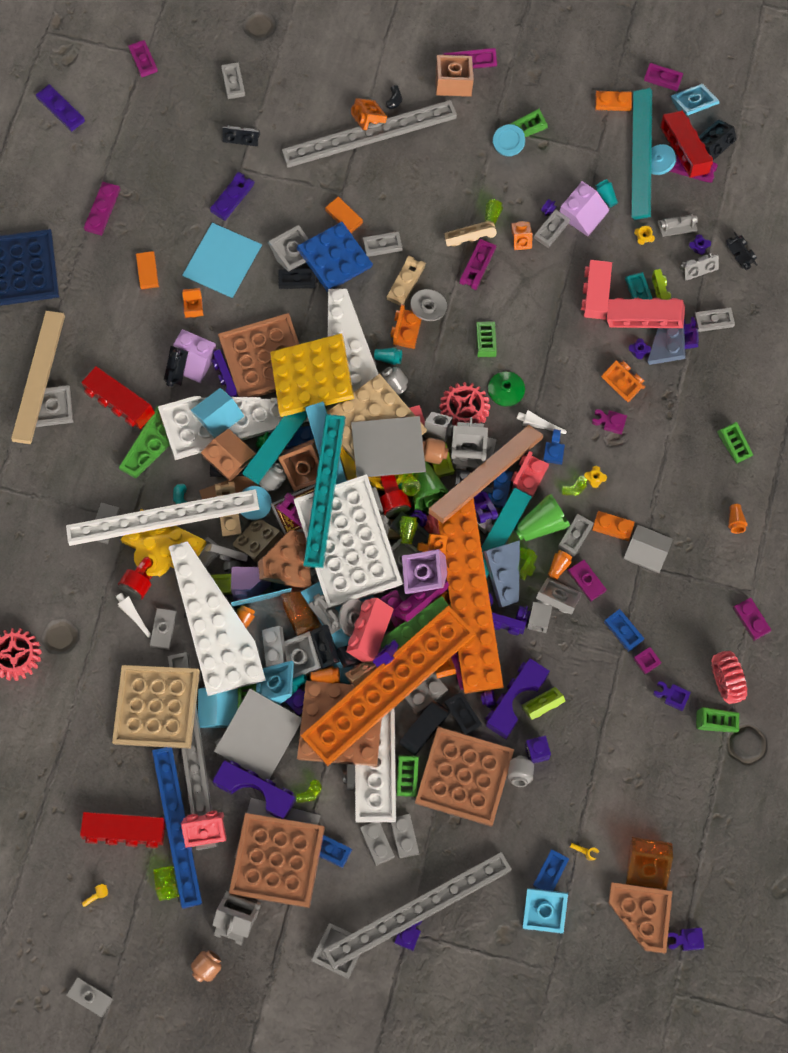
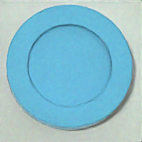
M504 125L495 132L493 144L499 154L514 156L524 148L525 135L521 128L516 125Z
M656 145L652 147L651 174L662 175L667 173L676 163V154L668 145Z
M250 486L242 491L256 489L260 510L240 513L246 519H263L270 512L271 497L262 487Z

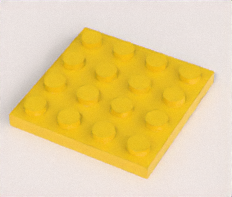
M342 333L270 352L281 417L306 411L305 407L324 402L325 406L354 399L345 341Z

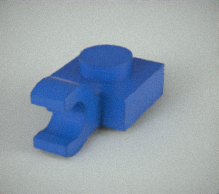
M553 429L552 442H546L543 461L546 463L562 465L565 445L559 444L561 430Z

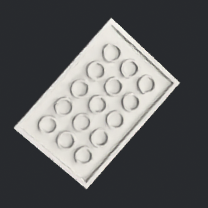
M367 474L337 484L335 487L324 568H315L326 604L329 606L328 609L341 606L351 599L358 600L403 585ZM314 492L294 499L306 541Z

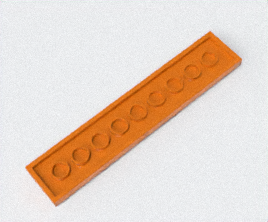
M472 498L444 523L438 520L440 535L448 537L445 555L451 608L476 633L469 642L458 650L464 694L503 688L474 498Z
M448 605L398 649L393 655L395 658L389 664H381L301 735V738L328 767L469 642L476 633Z

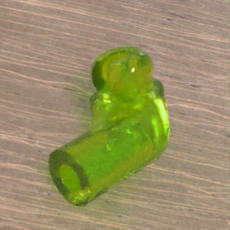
M579 476L572 486H562V495H580L587 487L586 477Z
M317 779L312 780L306 792L296 793L297 803L316 800L322 791L320 781Z

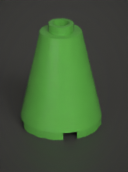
M425 462L426 472L411 473L415 510H421L429 514V508L449 491L430 464Z
M549 494L516 525L518 529L515 531L520 540L525 539V541H529L566 529L570 524L564 517L565 515L555 498H553L552 494Z

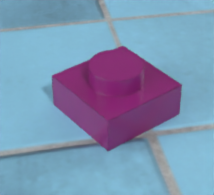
M651 647L634 657V661L644 675L662 663Z

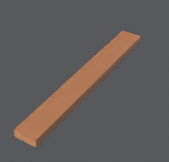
M528 425L432 505L428 513L441 523H444L543 439V434Z

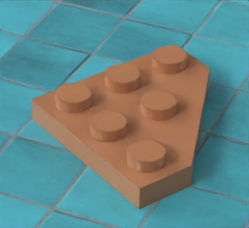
M295 530L286 532L268 553L258 561L260 580L305 589L312 586L310 567L303 566L307 543L304 532Z
M611 882L608 902L610 907L644 951L666 954L672 891Z

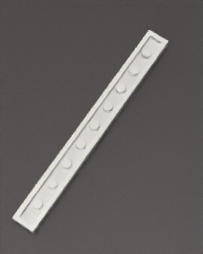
M254 489L66 525L68 543L71 546L260 510L257 491Z

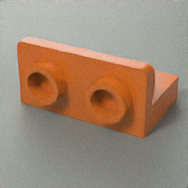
M356 98L354 105H352L351 115L362 130H367L369 122L373 124L386 123L387 115L375 100Z
M401 305L400 311L396 310L394 321H397L396 327H392L390 337L393 338V345L415 349L422 319L417 317L413 311L405 310V305Z
M616 360L601 377L627 402H630L641 389L646 387L643 384L644 379L637 373L633 375L629 371L631 367L625 361L620 362Z

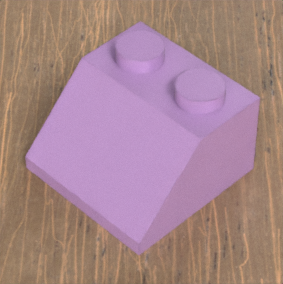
M583 181L560 208V213L570 219L569 224L586 236L592 233L609 212V208L599 193Z
M182 329L173 346L189 351L184 377L201 383L212 363L211 359H214L213 351L217 350L216 344Z
M232 567L231 591L234 601L259 596L271 585V582L259 579L258 567Z

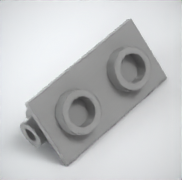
M693 214L658 220L662 237L697 231V216Z
M708 253V255L699 257L698 262L695 259L683 262L680 265V269L682 272H685V281L718 270L719 255Z
M324 594L315 595L313 597L314 601L309 603L308 606L323 625L329 626L332 635L341 629L339 613L335 608L328 609L329 606L326 604Z

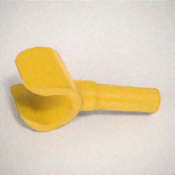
M571 843L570 848L585 854V857L590 861L596 860V858L590 856V851L599 853L597 848L586 849L574 843Z
M104 884L96 886V894L83 901L82 905L85 907L98 898L106 897L108 895L107 886Z

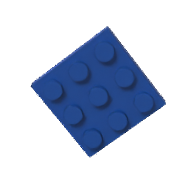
M343 222L297 246L298 252L327 292L328 289L338 287L373 266V263Z

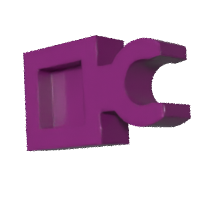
M595 410L594 415L600 416V419L593 418L592 424L597 426L603 424L605 425L604 430L622 435L627 415L610 410L608 415H606L601 410Z

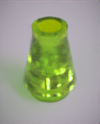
M490 199L486 203L485 222L492 221L496 225L503 210L502 202Z
M414 473L404 474L402 491L408 496L416 495L421 488L420 482Z
M402 516L401 521H399L401 543L412 544L418 525L417 518Z

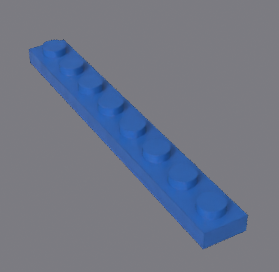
M165 747L152 750L181 907L184 909L202 905L192 847H185L181 823L186 816L173 748Z

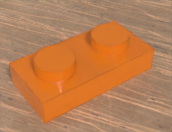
M596 91V110L631 111L632 92Z
M598 511L592 531L629 541L635 522Z

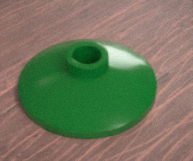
M500 372L491 378L488 384V393L496 404L509 407L516 405L522 400L525 394V384L521 377L513 372ZM508 384L510 388H505L504 385Z

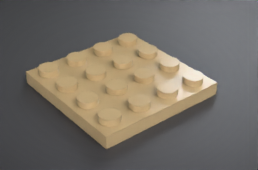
M380 374L353 392L354 399L340 402L327 411V414L346 417L342 447L354 462L351 422L415 417L414 413ZM421 423V432L423 435L427 432V429Z
M122 665L112 743L115 745L191 749L200 670L195 668Z

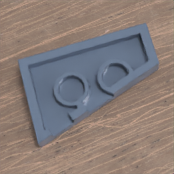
M684 325L683 328H658L647 361L648 364L652 365L686 359Z
M520 540L483 551L498 606L504 607L519 602Z

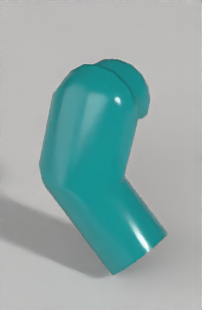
M177 484L173 488V501L175 504L187 502L184 499V493L187 491L185 484Z
M302 674L293 678L292 695L298 690L299 686L306 684V681H308L306 675Z

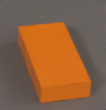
M337 197L325 207V211L337 223L343 222L350 233L363 224V219L340 197Z
M154 251L136 253L140 288L159 287Z

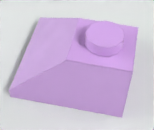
M439 549L402 556L405 594L444 588L447 578L446 555Z

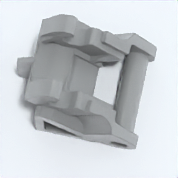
M470 417V423L457 422V426H453L451 459L457 457L486 461L488 428H484V424L472 423V417ZM463 443H475L477 450H461Z
M226 891L216 910L213 926L216 927L214 936L219 938L224 936L233 939L236 944L242 946L243 938H248L253 922L257 918L261 903L245 900ZM227 903L249 909L252 913L247 915L227 908Z

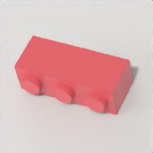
M590 260L589 266H585L584 277H587V283L583 285V294H586V298L582 299L581 310H584L585 318L606 320L612 262Z
M377 597L364 600L359 617L354 625L353 634L348 641L349 645L346 652L363 663L373 661L379 652L394 609Z

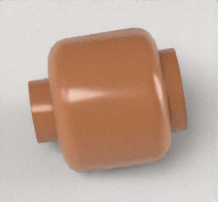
M428 438L426 441H423L425 462L440 464L443 459H447L449 448H445V441L435 438Z
M211 950L201 951L191 964L192 976L199 982L203 980L207 982L212 981L222 968L221 958Z

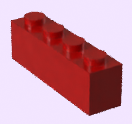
M683 110L664 114L660 128L688 176L692 178L710 173L713 158L707 152L705 144L701 142L697 131L692 127L690 119L686 117Z
M97 366L81 382L85 388L84 392L89 397L97 398V401L105 408L107 406L110 407L117 417H124L126 423L131 427L135 425L141 430L155 414L151 404Z
M83 812L80 837L85 840V843L97 844V841H105L107 845H117L118 842H122L130 847L146 844L148 848H158V845L164 844L166 822L164 818Z

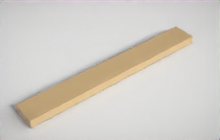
M45 312L13 430L12 442L32 443L65 318L64 313Z

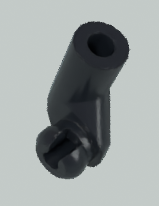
M398 85L390 88L392 97L386 102V106L390 110L397 108L403 100Z

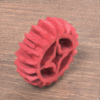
M457 382L456 388L450 386L449 391L444 392L445 397H441L439 409L442 411L440 414L453 417L452 425L456 426L457 422L470 423V418H463L465 416L472 417V423H485V417L489 416L488 410H490L489 398L485 397V391L480 392V386L474 388L473 383L467 386L466 382L463 383V386H460ZM474 399L478 402L480 406L479 411L476 410V407L473 405ZM450 403H453L457 409L456 414L451 411Z
M12 628L11 633L8 634L4 630V636L1 637L0 635V660L10 661L12 668H7L0 663V678L6 676V679L10 681L13 676L15 681H18L19 675H21L23 679H26L25 673L33 674L32 667L38 669V665L35 662L41 661L38 655L42 654V651L37 649L40 647V644L35 642L36 637L30 636L29 631L23 634V630L19 629L16 633L15 629ZM17 641L28 644L30 649L19 648ZM9 643V647L2 650ZM27 659V661L20 666L21 661Z
M730 650L713 655L711 661L712 672L721 697L728 704H735L745 700L747 696V683L738 658Z

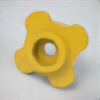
M642 226L634 231L638 238L637 242L640 245L655 240L650 226Z
M594 466L590 472L584 474V478L588 480V483L593 488H597L602 482L607 480V475L600 471V467Z

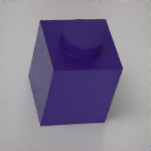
M546 736L526 740L525 748L529 760L533 763H538L550 759L551 752Z

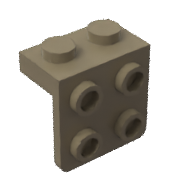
M258 519L254 520L233 542V546L251 557L258 566V561L282 538L283 534L277 528Z

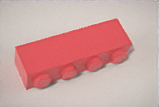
M641 298L609 299L607 321L610 328H683L685 306L683 300L678 298H671L670 300H661L659 298L651 300Z

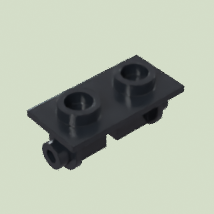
M230 125L223 127L224 143L258 147L260 130H257V128L241 129V127Z
M734 232L736 237L734 239L732 237L728 238L726 246L733 255L741 253L735 258L742 269H750L753 262L757 266L755 259H757L752 249L748 251L745 247L748 243L742 235L738 237Z
M170 346L164 376L167 386L173 387L174 384L182 385L189 351Z

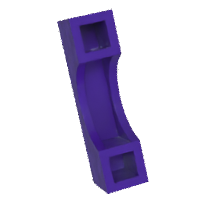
M529 659L527 663L523 662L517 671L520 674L516 679H511L507 686L509 688L506 695L501 694L496 702L498 707L495 711L491 710L486 717L488 721L486 727L504 739L508 738L518 721L512 708V702L515 697L524 691L538 692L549 675L550 671L532 659Z
M223 761L212 781L214 786L231 795L241 788L257 789L266 799V812L276 818L286 820L296 802L292 791L286 788L281 790L275 787L276 784L269 779L263 781L257 778V773L251 770L246 772L240 769L241 766L234 761Z

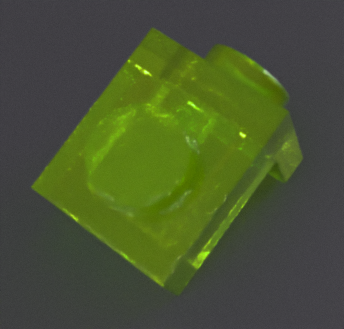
M520 548V557L526 560L519 572V578L526 580L528 575L531 577L536 570L535 563L538 556L530 548Z
M174 866L153 869L155 888L159 901L179 897Z

